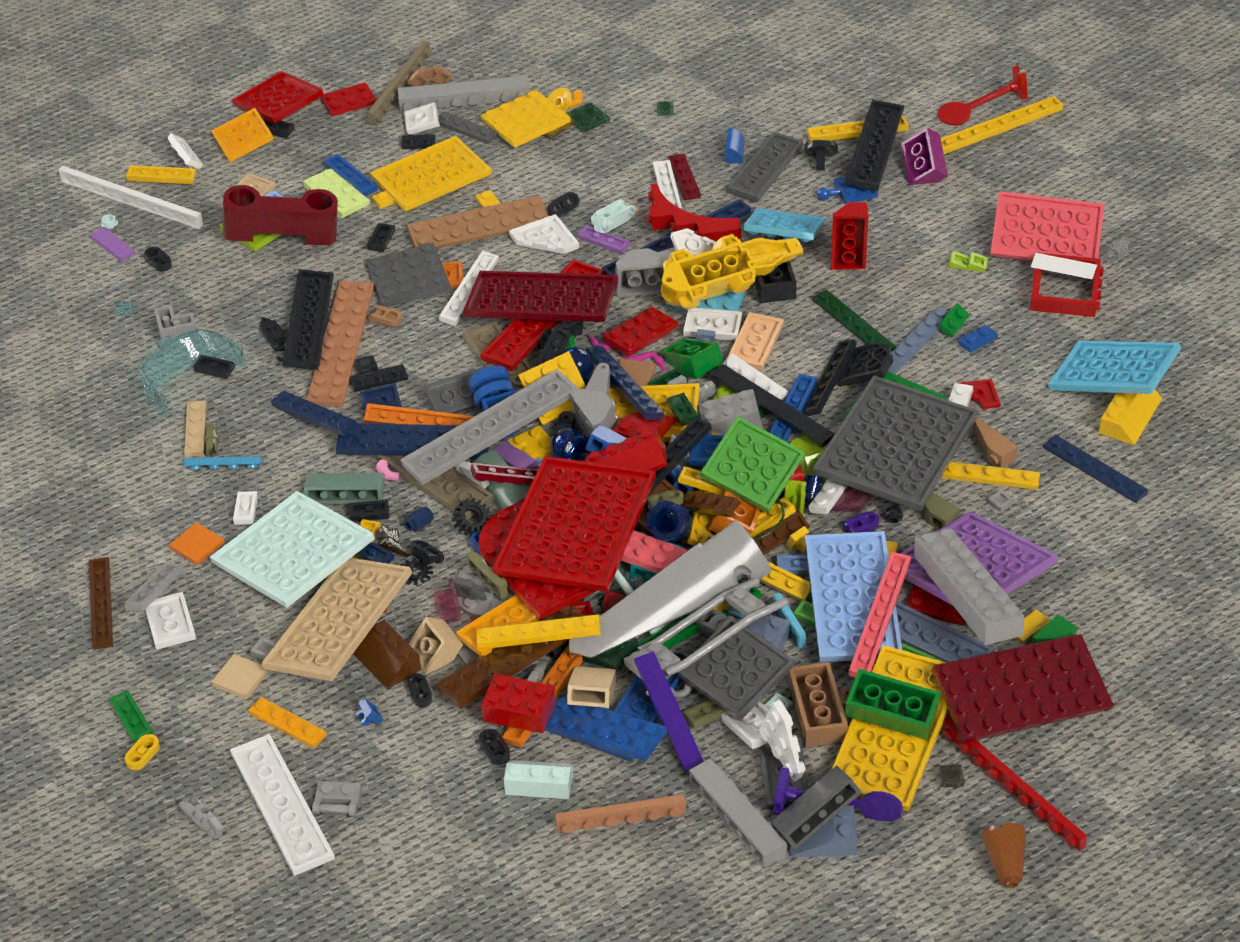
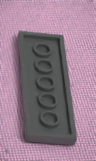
M773 132L728 185L727 193L758 202L801 150L803 141Z

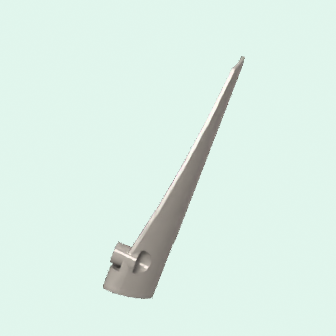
M733 521L703 545L702 543L695 545L601 615V635L569 639V653L593 658L661 625L698 610L719 594L740 585L738 583L740 580L749 581L757 577L760 581L771 572V568L749 533L738 521Z

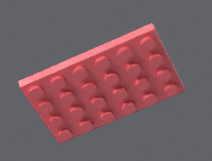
M999 191L990 256L1033 261L1035 253L1039 252L1098 258L1105 204Z

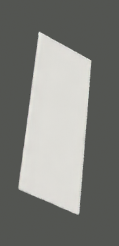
M1035 253L1031 267L1093 279L1097 265Z

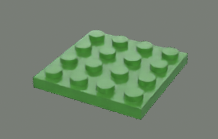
M737 416L700 472V477L769 513L805 457L806 452Z

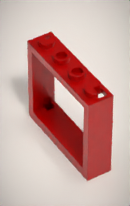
M1040 253L1097 265L1093 279L1092 300L1039 296L1042 269L1035 268L1030 311L1095 317L1096 310H1100L1101 301H1097L1101 300L1102 289H1098L1102 288L1103 278H1100L1103 277L1104 266H1100L1101 259Z

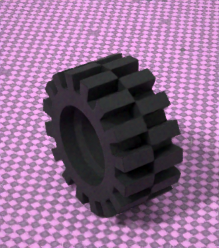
M467 498L465 501L460 502L452 514L454 516L452 522H456L454 527H459L458 531L460 533L464 531L463 535L466 536L469 533L471 536L474 532L481 531L490 519V515H487L490 512L489 509H484L487 505L485 503L481 505V500L475 502L476 498L471 500ZM465 512H474L478 517V521L476 523L468 522L465 518Z

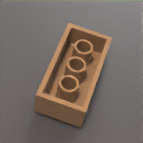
M830 662L792 667L788 672V686L805 747L843 742L848 731V723Z

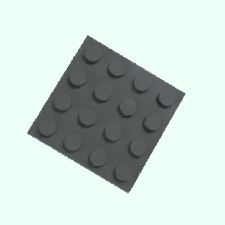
M433 242L366 261L382 306L391 307L451 290L450 282Z
M730 616L701 647L739 621ZM744 627L686 669L677 672V675L741 721L795 665V660L748 627Z

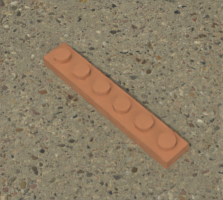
M684 795L556 813L557 833H571L578 829L592 830L595 827L605 825L612 827L618 823L625 822L632 824L639 820H657L665 816L678 817L686 813V800Z

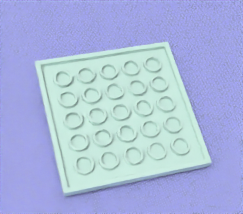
M296 491L210 556V559L216 566L288 608L375 538L374 534Z

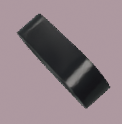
M419 673L410 675L407 680L408 689L414 704L421 708L429 706L432 703V694L425 676ZM418 681V683H420V687H417L414 682ZM423 693V696L426 699L422 700L419 694Z

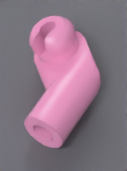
M384 459L379 460L376 464L377 472L384 473L385 480L399 482L401 478L400 472L390 471L388 462Z

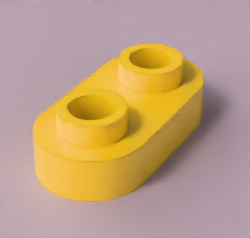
M143 735L125 755L127 768L130 770H140L153 758L160 748L159 740L155 735Z

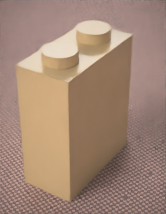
M575 666L568 683L567 704L609 708L615 691L616 669Z

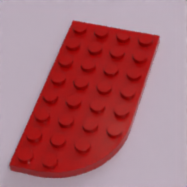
M524 500L498 511L482 528L479 536L480 555L488 566H494ZM498 575L506 580L508 588L540 620L598 591Z

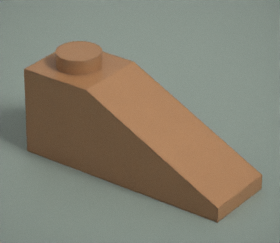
M977 417L973 425V432L988 462L992 466L1004 468L1016 460L1018 446Z

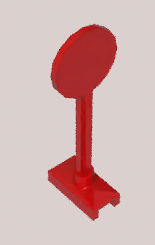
M1018 65L1012 67L1013 81L1008 83L1007 86L968 104L959 101L946 103L938 110L939 120L948 125H961L971 117L972 109L1008 92H1015L1022 100L1027 99L1026 73L1020 74Z

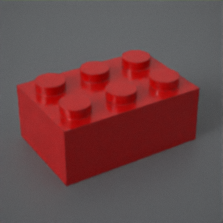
M494 674L481 704L483 721L543 734L556 703L555 686Z

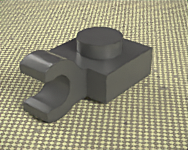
M457 577L454 581L457 596L475 601L478 598L479 600L486 601V594L483 592H492L488 584L476 586L474 581Z

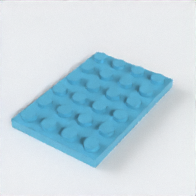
M1078 341L1048 386L1050 390L1152 394L1181 350L1179 343Z

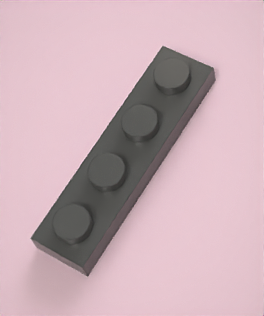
M445 111L438 116L440 126L483 143L490 144L498 136L497 131Z

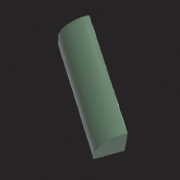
M495 449L482 454L473 462L508 466ZM488 481L489 485L485 488V490L494 495L493 502L500 510L524 500L529 491L525 484L515 485L513 483H497L495 481Z
M308 473L304 485V495L320 504H349L383 500L385 476L384 473Z

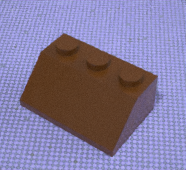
M385 620L371 628L353 653L387 690L421 670L420 655Z

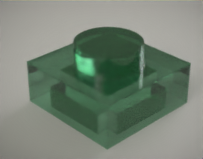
M657 102V116L674 115L673 102Z

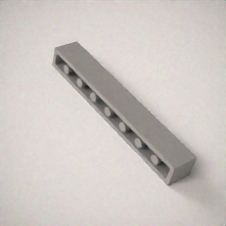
M528 76L398 88L400 112L433 102L436 103L437 108L508 102L530 92Z

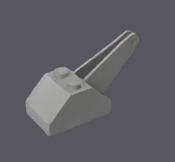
M675 247L661 252H655L648 248L630 250L616 262V275L619 278L616 288L617 297L661 292L664 274L662 264L670 258L671 252L676 251Z
M600 363L596 366L585 389L570 392L575 420L588 439L599 425L613 431L617 422H619L617 414L614 412L616 408L615 402L612 398L609 399L610 370L609 365L606 363Z

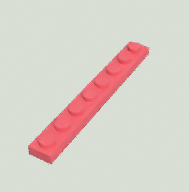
M891 552L852 660L849 676L856 677L858 669L872 672L906 577L911 556Z

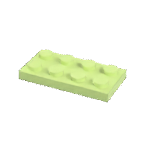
M331 168L303 181V186L307 190L324 189L335 194L338 199L337 215L341 218L370 204L368 198Z

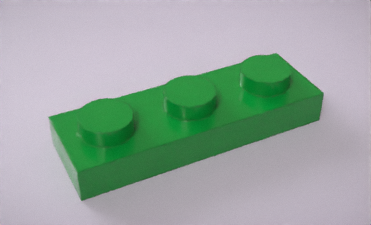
M128 690L109 698L112 708L134 744L143 735L153 734V730Z

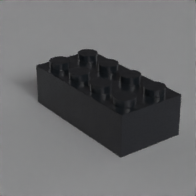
M774 238L769 240H783V238ZM790 260L778 265L767 275H756L755 285L761 303L796 299L797 282Z

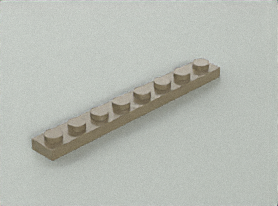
M422 41L367 112L369 125L375 126L378 121L382 120L383 114L389 111L392 103L396 102L398 88H403L406 84L408 85L407 80L420 66L424 65L426 58L431 56L429 41Z

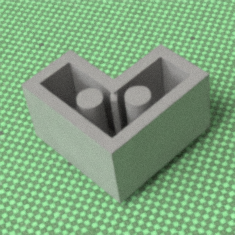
M172 305L154 308L163 347L199 340L193 312L175 316Z

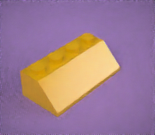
M1156 390L1152 394L1116 393L1101 417L1099 434L1135 446L1161 402L1162 397Z

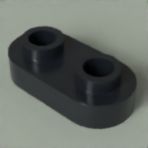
M568 192L548 204L549 214L551 216L556 214L559 217L573 210L579 205L578 195L574 192Z
M149 247L145 250L146 261L157 271L164 272L171 269V258L159 247Z
M495 729L483 730L479 735V743L489 760L496 765L507 763L510 759V749L499 732Z

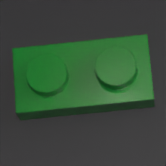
M957 302L937 327L946 336L951 338L970 314Z

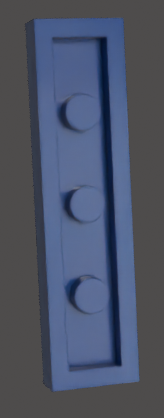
M339 154L324 160L325 167L331 168L364 196L377 191L375 183Z

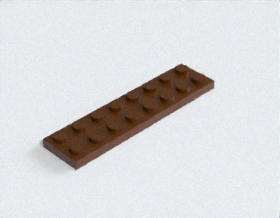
M569 605L537 622L586 615L572 605ZM569 639L493 648V651L488 655L479 656L474 661L437 683V691L459 709H462L486 694L494 674L512 677Z

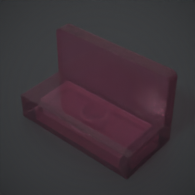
M453 578L449 579L450 589L434 592L440 619H443L447 624L461 621L460 604Z

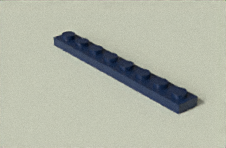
M603 346L587 347L586 355L596 366L600 363L609 365L610 381L646 420L663 419V410Z

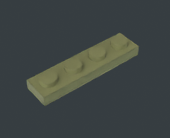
M708 700L683 711V715L692 728L696 729L721 718V714L727 711L712 700Z

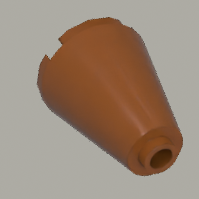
M1003 823V827L996 828V825H992L982 832V841L1000 883L1007 888L1017 887L1023 880L1026 843L1024 826L1018 823Z

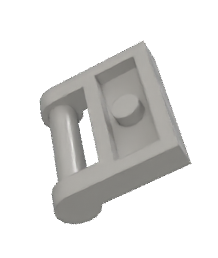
M318 781L312 813L320 815V813L349 814V816H356L361 783ZM322 802H327V803H350V804H349V805H335V804H322Z

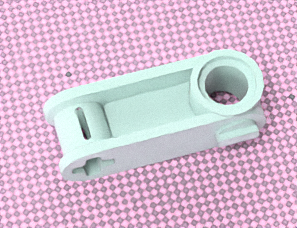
M619 199L597 210L591 217L594 230L600 233H607L620 226L635 215L636 207L628 205Z

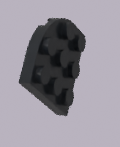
M871 343L855 347L837 381L838 386H851L854 383L867 382L872 379L873 375L880 378L885 377L893 363L892 351L884 343Z

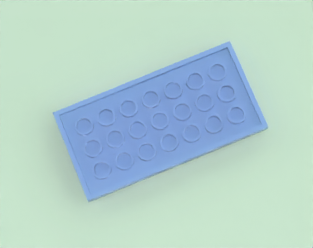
M885 531L805 535L819 661H852L889 560ZM896 605L880 651L883 645L902 650Z

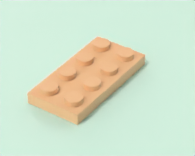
M749 312L728 357L733 353L756 370L762 371L784 325V319Z

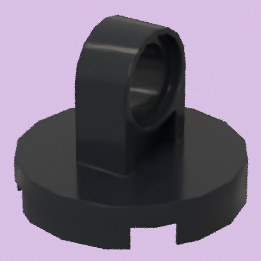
M812 140V144L805 143L804 152L810 156H817L816 170L825 171V157L836 155L838 153V144L834 143L832 145L829 140Z

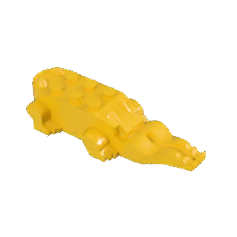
M731 234L721 237L713 245L711 251L694 256L689 251H685V249L670 253V258L662 264L664 274L662 277L661 294L665 301L673 306L692 309L697 307L702 300L732 291L736 294L746 291L755 282L756 275L763 276L769 274L778 265L798 255H803L804 250L797 238L785 240L756 238L741 243L740 239Z

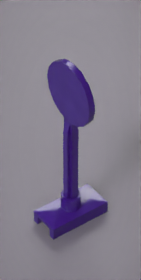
M781 767L774 799V815H779L783 812L786 799L796 800L807 791L789 786V768ZM883 791L866 793L861 799L855 798L848 804L860 808L863 815L872 820L895 821L903 812L902 802L896 796Z

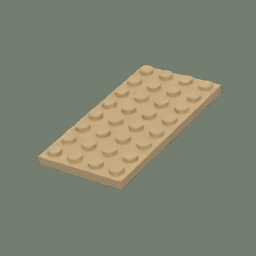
M354 558L347 560L324 581L263 660V668L265 670L333 681L411 576V568Z

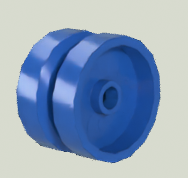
M487 367L469 378L468 384L471 392L474 394L473 398L478 408L482 409L481 399L514 390L505 367Z

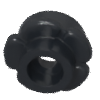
M896 506L888 507L884 517L889 523H898L903 518L902 510Z

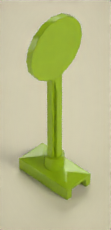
M806 437L795 438L790 442L791 445L806 452L805 457L819 452L823 453L826 449V445L822 448ZM802 460L799 466L802 467L803 475L805 478L806 469L804 466V462ZM789 480L785 488V499L794 505L796 512L800 511L804 515L806 482Z

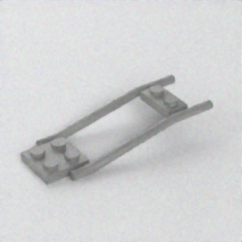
M755 577L719 594L656 639L637 647L638 652H634L624 658L625 666L641 678L634 659L654 651L663 673L669 677L686 669L753 621L787 606L788 601L786 598H782L765 606V603L747 591L760 584L758 578ZM725 600L746 616L683 661H680V658L662 645Z

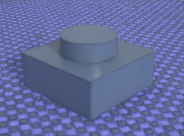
M697 329L696 339L715 342V331Z

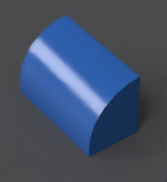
M728 128L726 163L743 164L745 140L743 135L733 128Z

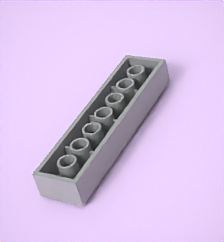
M952 528L915 537L914 557L984 645L1023 636L1024 614Z

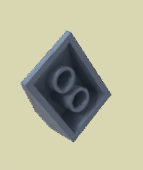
M772 615L763 616L746 626L780 651H783L790 636V620Z
M847 805L796 850L789 844L790 858L857 855L854 805Z

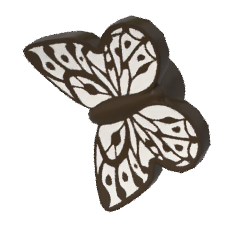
M382 525L380 532L385 537L380 542L382 548L391 553L396 550L409 558L411 555L398 542V530L388 529L386 525Z

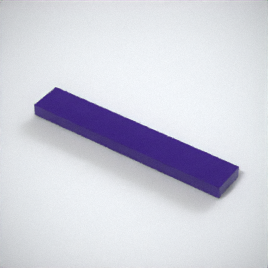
M654 651L636 657L634 663L663 726L666 727L668 738L682 769L687 773L690 769L703 763L704 760Z

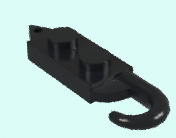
M262 317L259 330L273 350L278 352L284 351L287 335L275 319L270 320ZM276 356L278 361L283 362V358Z

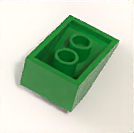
M683 338L657 352L658 356H661L671 366L680 369L688 377H693L694 379L703 377L704 373L714 371L718 368L717 366L724 363L719 344L710 341Z

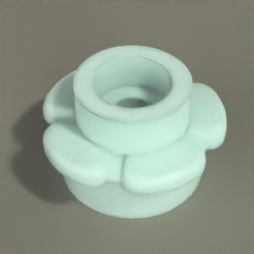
M108 214L102 217V227L112 229L114 226H117L118 221L114 215Z

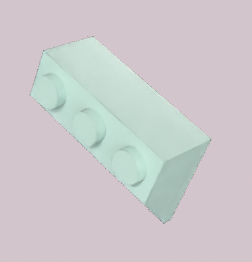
M510 760L506 765L504 777L505 795L569 799L574 764Z

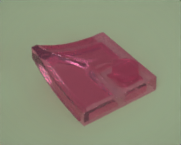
M847 486L830 511L861 512L866 503L873 499L874 495Z

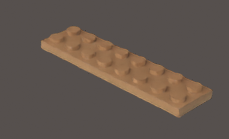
M537 195L410 223L407 226L414 247L433 242L435 248L440 249L507 234L511 229L546 218L548 214L541 196Z

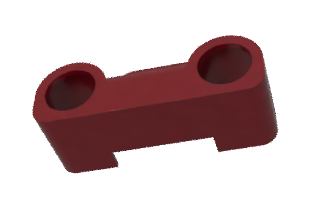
M232 186L225 191L223 196V237L229 241L253 242V233L306 235L307 245H330L337 239L338 199L335 194L324 189H313L307 191L302 198L260 196V193L251 186Z

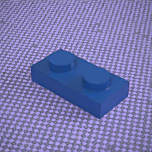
M984 325L958 339V344L971 353L997 339L998 334L987 325Z

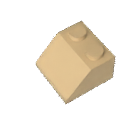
M431 617L424 618L409 642V645L420 655L421 669L425 674L452 662L463 646L462 642L443 619Z

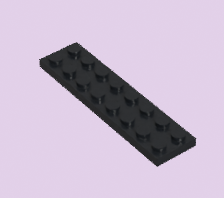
M872 99L845 179V185L879 191L905 105Z
M305 269L298 270L282 366L318 370L334 273Z

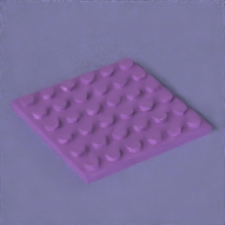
M971 511L938 530L952 528L1007 595L1058 562V555ZM915 545L902 552L901 554L911 556L905 580L952 605L914 557Z

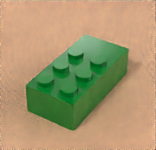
M858 669L846 701L845 716L928 740L940 705L941 692Z

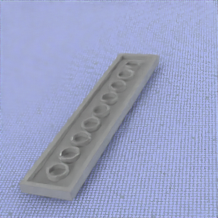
M556 369L400 459L401 465L421 485H424L571 399L570 392L578 390V387Z

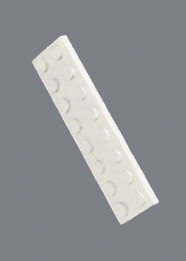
M270 734L230 749L231 755L293 875H298L334 860L333 851Z

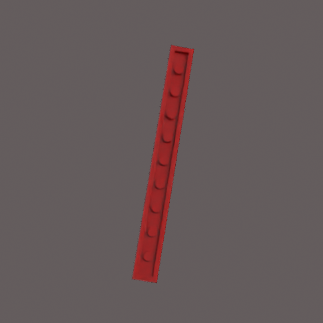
M946 714L941 731L948 741L955 742L961 753L971 756L976 766L986 769L991 779L1002 783L1007 793H1013L1017 796L1022 806H1028L1032 809L1037 819L1048 823L1053 833H1059L1063 836L1068 846L1075 847L1079 851L1086 847L1087 835L980 742L976 740L962 743L952 718Z

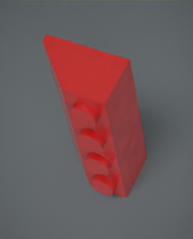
M849 202L832 214L830 270L866 269L869 220L867 202Z
M657 428L646 430L635 437H628L623 442L611 444L606 449L598 452L594 451L585 457L586 462L650 471L667 466L666 446Z

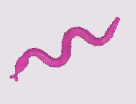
M591 334L588 335L593 346H603L606 350L614 348L609 344H599ZM645 352L629 357L622 353L625 359L643 361L647 358H653L656 365L662 368L661 371L668 369L664 367L663 358L654 352Z

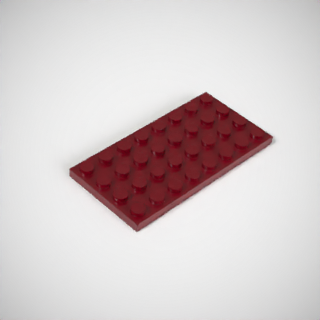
M480 270L463 309V316L490 319L605 322L619 278L618 275Z
M1081 634L933 665L931 669L962 743L1095 714L1114 707Z

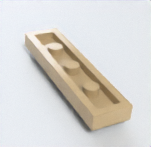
M206 400L187 402L185 457L204 456Z

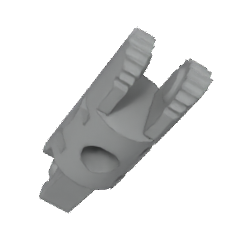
M192 797L190 802L183 800L179 803L181 810L202 831L214 839L222 837L224 827L218 818L197 797Z

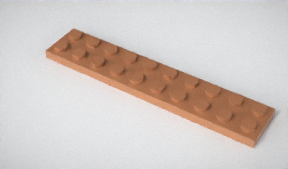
M339 282L324 335L320 366L318 370L314 371L307 396L308 401L320 406H344L350 376H352L375 289L374 282Z

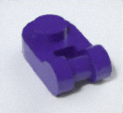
M864 512L845 521L842 527L846 532L849 531L850 533L871 532L878 528L879 517L874 512Z

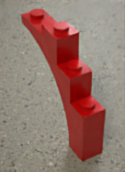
M657 183L650 184L648 201L651 202V206H649V214H647V223L651 224L652 231L671 228V232H676L688 228L694 231L695 234L701 237L705 236L715 242L721 237L731 234L741 241V225L738 218H710L687 212L667 200L661 193Z

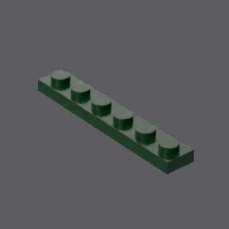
M828 290L813 296V301L866 345L884 343L891 351L896 348V345Z

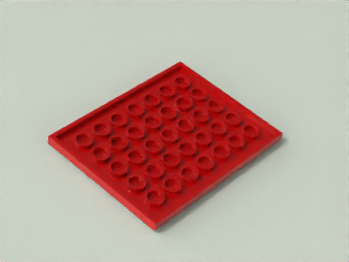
M544 456L492 568L493 574L608 592L656 478L655 471Z

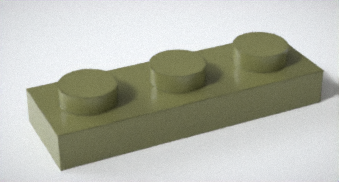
M473 550L466 553L469 568L485 584L490 585L491 590L501 600L509 597L506 580L493 574V567L488 566L481 555H477Z

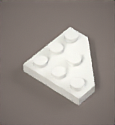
M556 214L509 230L510 237L518 246L562 254L579 249V242Z
M688 228L673 232L670 235L676 251L685 249V251L692 253L693 256L711 251L716 243L705 236L701 237L695 234L694 231Z
M779 699L772 703L759 729L762 738L770 744L773 755L781 761L784 768H789V777L795 782L802 777L806 769L804 762H799L798 752H800L797 736H792V718Z

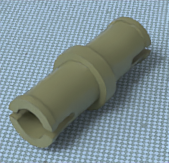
M208 424L205 428L206 436L204 438L206 455L209 456L211 452V457H215L218 454V427L214 425L213 429V424Z

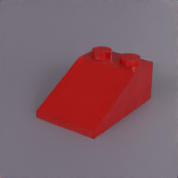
M636 411L622 418L613 431L628 438L638 436L646 430L657 428L663 439L675 423L676 417L664 414L663 419L646 420Z

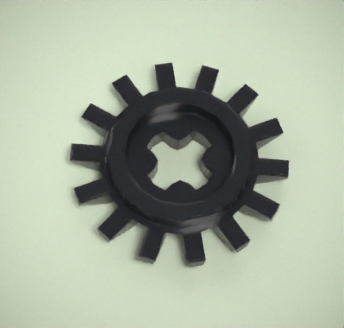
M413 558V561L406 560V565H400L410 567L411 571H413V568L421 570V572H418V575L411 574L408 578V585L412 581H415V585H418V580L425 583L423 578L430 580L431 577L427 574H433V571H428L433 569V566L427 567L422 562V559L418 561L416 558Z

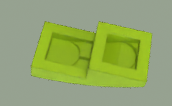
M952 251L948 267L985 272L988 257L971 252L970 256H966Z

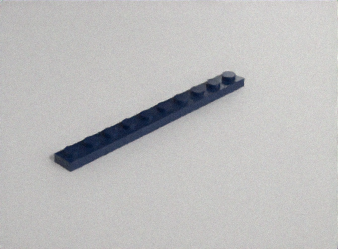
M739 199L705 217L739 219L751 213V207ZM671 233L640 249L648 248L655 252H661L674 247L670 237ZM619 259L601 267L604 270V275H616V262Z

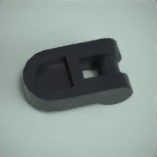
M421 540L412 541L410 551L414 556L420 557L425 565L442 563L444 561L443 552Z

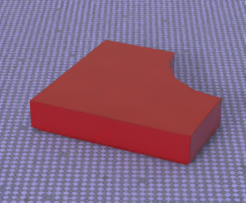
M992 379L959 383L973 386L970 400L979 404L982 409L1001 407Z

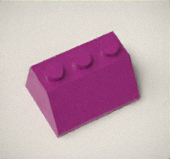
M927 127L901 143L909 185L938 183L948 177L940 134Z

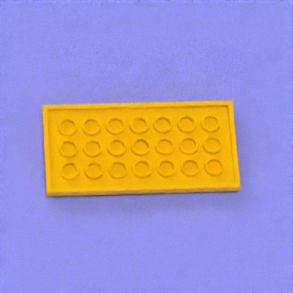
M883 645L872 672L940 692L931 669L933 665L945 662ZM942 694L928 740L852 719L832 769L837 765L853 780L862 792L859 797L873 791L887 792L896 796L902 802L903 810L909 812L948 712Z

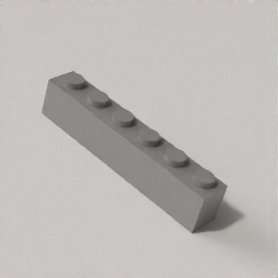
M710 758L689 770V782L765 868L786 856V839L782 835L779 836L774 830L772 823L766 821L761 815L760 810L749 802L746 794L741 793L737 789L734 781L724 774L720 765H716Z

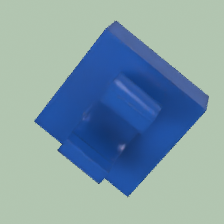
M366 698L359 702L361 710L357 711L355 715L358 718H363L360 721L361 725L367 726L371 721L378 724L384 720L375 704Z

